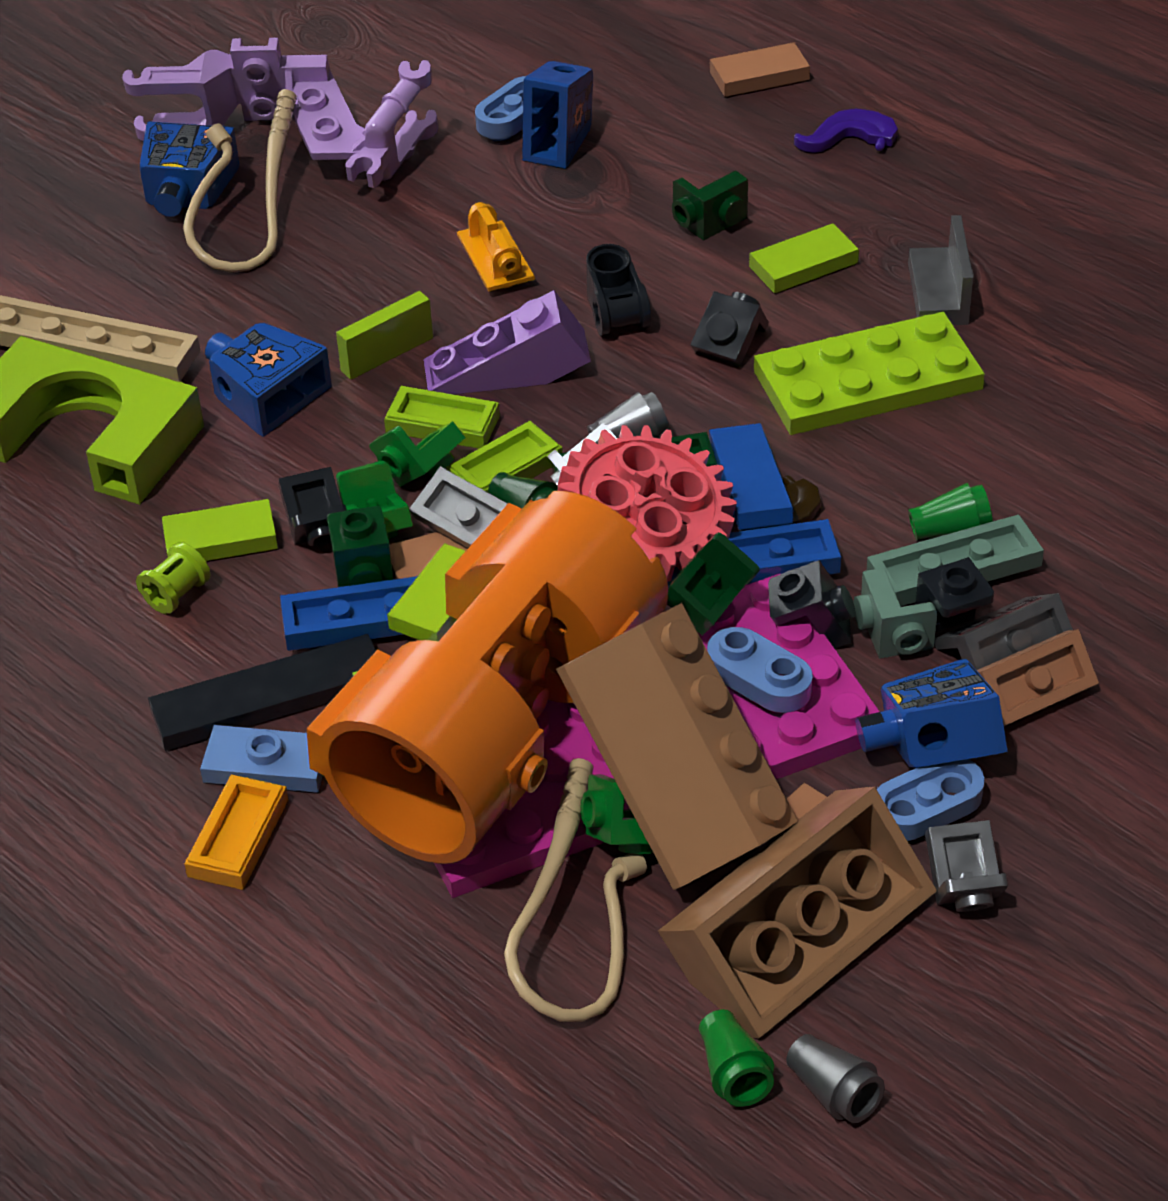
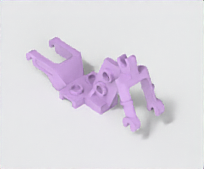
M235 38L232 39L231 55L219 50H209L185 66L146 67L141 72V77L134 78L132 70H126L122 77L126 92L132 96L192 94L200 97L203 102V107L198 111L157 113L152 122L210 126L220 123L224 126L239 104L242 107L244 121L274 119L273 114L279 91L283 89L291 90L297 96L292 117L313 160L348 159L345 164L348 181L353 182L360 172L367 171L368 187L376 188L381 181L391 179L404 160L413 155L415 145L419 140L429 139L438 132V119L435 110L427 111L424 120L417 119L416 111H409V105L422 89L427 88L432 82L431 65L427 60L421 61L419 69L415 71L411 70L408 61L400 63L398 69L399 82L390 93L384 95L380 107L368 121L365 128L356 124L330 71L328 56L281 55L278 38H269L268 46H243L242 39ZM404 113H407L405 116L406 122L395 135L394 127ZM139 115L134 120V127L138 139L144 141L147 124H145L143 116Z

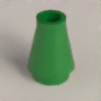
M965 483L919 507L908 509L909 520L916 541L936 538L993 522L988 497L982 484L970 487L968 483Z
M721 1009L706 1015L699 1024V1033L704 1041L714 1092L719 1097L726 1099L729 1104L737 1107L750 1106L761 1101L769 1094L774 1085V1062L772 1058L738 1023L731 1011Z

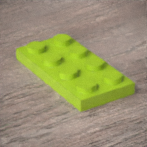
M944 311L754 355V373L790 435L982 390L984 385L985 373Z

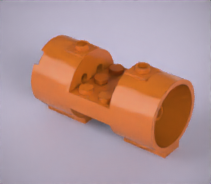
M553 491L547 498L536 501L531 499L523 508L508 503L445 573L446 614L458 620L439 641L416 640L408 642L398 648L392 656L378 649L308 726L307 741L310 769L325 776L338 800L363 827L394 849L416 859L432 863L447 864L464 859L471 853L504 810L511 811L526 791L529 793L534 792L545 776L548 761L544 758V730L539 728L536 719L543 712L548 700L574 703L556 669L664 612L668 601V583L660 559L657 556L649 560L643 549L631 537L637 530L633 524L612 508L588 496L568 491Z

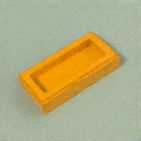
M231 774L184 863L187 877L244 890L289 800L287 787Z

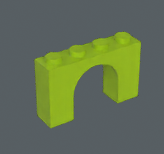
M20 336L0 357V462L6 463L37 427L57 415L77 410L105 412L115 416V418L86 451L94 491L140 505L204 427L198 388L24 336Z

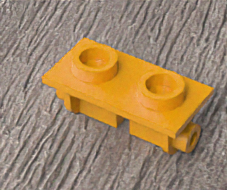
M483 202L472 205L468 215L469 229L457 231V236L488 292L535 280L533 272L502 220L497 221V213L493 206Z

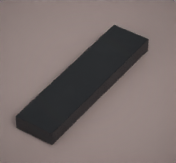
M361 635L148 697L150 711L164 750L167 751L208 739L211 736L214 725L245 728L330 703L353 677L352 673L359 671L376 652L369 635Z

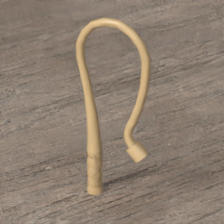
M283 89L278 93L276 108L273 114L274 119H272L268 137L266 158L268 240L266 248L258 256L248 261L227 262L216 259L206 253L195 238L193 227L200 204L209 187L227 167L233 156L232 137L220 123L211 126L206 132L208 139L217 150H222L223 154L201 181L194 193L185 215L183 230L187 245L196 257L213 269L226 272L250 271L264 264L275 252L278 240V177L282 155L288 138L287 133L292 121V111L294 110L297 98L296 94L291 90Z
M581 758L573 759L570 762L566 777L567 781L563 789L564 794L560 800V809H558L552 842L544 867L529 900L509 933L504 951L508 976L519 996L539 1013L559 1022H583L604 1013L616 999L624 960V930L616 882L617 880L624 882L643 875L647 869L646 861L642 854L629 853L615 858L612 862V867L605 874L603 888L610 925L611 957L606 988L597 1001L581 1009H563L545 1001L531 989L520 970L517 952L522 936L545 901L560 872L579 827L581 799L584 792L588 790V778L594 769L591 762Z

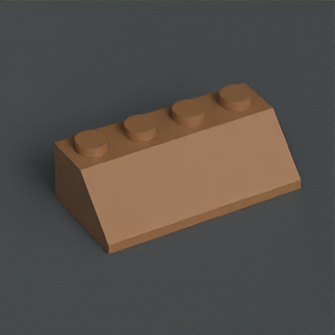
M682 603L556 669L673 890L760 846L798 822Z
M875 786L836 790L801 817L797 823L787 828L660 928L658 932L689 983L720 1010L731 1011L738 1023L753 1038H760L937 890ZM861 845H864L867 849H857V848L860 847ZM847 867L852 871L854 875H850L847 873Z

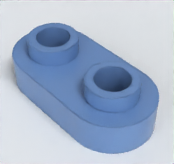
M526 76L511 80L476 106V129L482 136L493 141H504L523 129L524 78Z
M725 628L710 638L707 651L725 685L762 707L780 713L796 711L805 706L810 700L812 694V670L807 662L747 628Z
M965 759L915 768L881 784L877 791L905 838L909 841L924 836L928 827L947 825L974 812L982 801L984 775L976 763Z

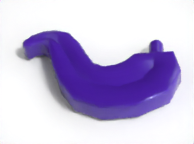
M855 108L838 111L828 117L812 135L795 134L794 145L805 152H823L842 138L853 136L865 140L868 144H875L876 150L882 151L885 146H892L898 138V128L893 118L876 111Z

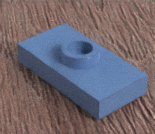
M214 725L200 768L203 783L226 785L230 775L233 774L286 786L287 790L316 793L319 792L323 778L322 774L310 769L307 733Z

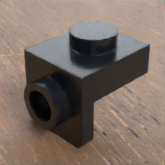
M714 291L690 346L695 353L741 367L756 330L766 332L769 321L762 311L760 303L755 298L741 292H732V295L728 296Z
M327 467L279 478L278 487L294 545L308 542L310 546H322L331 543L327 515L347 511L346 505L341 503L332 468Z
M969 557L918 573L915 605L928 602L934 604L937 611L935 632L975 620L976 608L993 603L994 590Z
M820 560L789 570L769 580L770 617L776 625L807 616L818 633L824 634L834 649L852 643L850 618L855 617V606L852 597L844 585H836Z

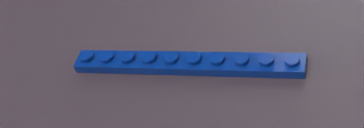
M828 519L732 532L728 538L760 568V571L748 584L780 573L783 574L820 560L829 574L840 573L841 555ZM677 567L674 568L671 581H667L668 586L681 572ZM418 576L280 595L287 651L326 646L368 634L370 639L404 635L389 629L387 614Z

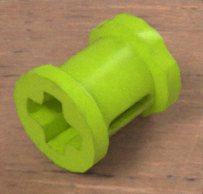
M178 542L169 549L168 558L155 569L144 570L137 576V589L154 610L162 614L172 613L178 608V599L193 586L200 587L209 581L211 576L210 568L206 560L195 548L187 543Z

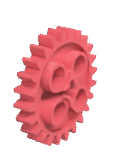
M622 425L619 438L617 439L605 429L601 430L598 444L585 438L581 451H571L567 466H562L557 491H568L588 496L607 505L626 518L637 528L631 537L643 549L649 560L658 556L664 568L667 581H671L675 567L682 571L691 558L716 533H722L729 538L735 520L733 514L737 505V501L730 498L733 483L720 481L724 471L722 465L706 466L710 455L708 450L693 454L690 452L692 443L690 438H686L678 445L672 443V433L668 429L665 430L660 439L654 438L649 425H644L640 436H633L631 430L626 425Z

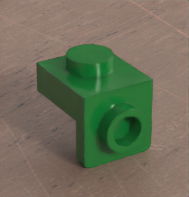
M452 421L427 435L415 445L400 426H397L376 438L369 444V448L377 457V461H386L389 464L392 478L401 487L425 473L430 478L433 477L440 466L445 469L455 460L450 451L466 437Z
M378 461L337 473L336 481L342 505H346L347 510L380 506L388 540L396 537L399 534L398 530L413 526L409 506L395 492L391 469L386 461Z
M602 774L589 775L588 790L584 792L581 799V818L586 826V835L610 845H618V851L632 854L653 853L631 809H624V796L615 779Z

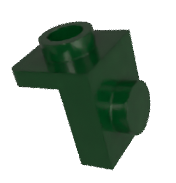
M735 170L700 189L684 178L673 181L672 213L674 219L680 226L687 228L703 241L747 219L748 179Z
M372 506L328 514L327 523L332 544L337 586L344 587L393 580L390 546L382 508L380 506Z
M718 532L691 558L668 586L667 605L673 608L682 603L696 631L703 636L715 624L738 593L757 575L760 568L725 535Z

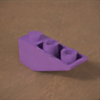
M553 290L538 299L526 302L521 308L481 326L476 332L449 346L439 348L434 354L424 359L428 390L447 394H462L546 385L591 362L584 328L556 291Z

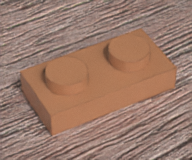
M1079 629L1062 632L977 670L1000 698L1004 726L1099 683Z

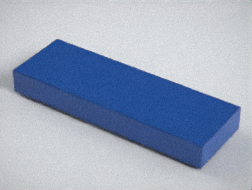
M761 423L709 429V440L717 465L724 467L721 480L733 483L730 498L737 501L733 515L738 529L749 530L793 523V507Z

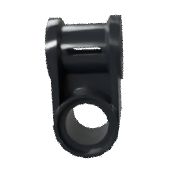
M602 244L592 248L586 256L587 300L593 312L598 334L605 336L609 334L610 329L637 324L642 329L649 328L651 326V310L647 291L644 284L639 280L629 252L620 245Z

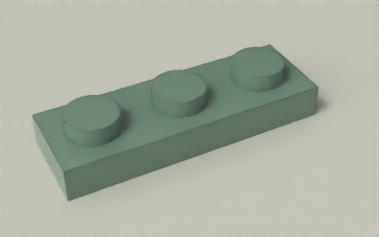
M1018 514L867 557V571L885 568L899 604L904 606L916 602L918 573L969 557L988 582L1042 566L1044 549Z

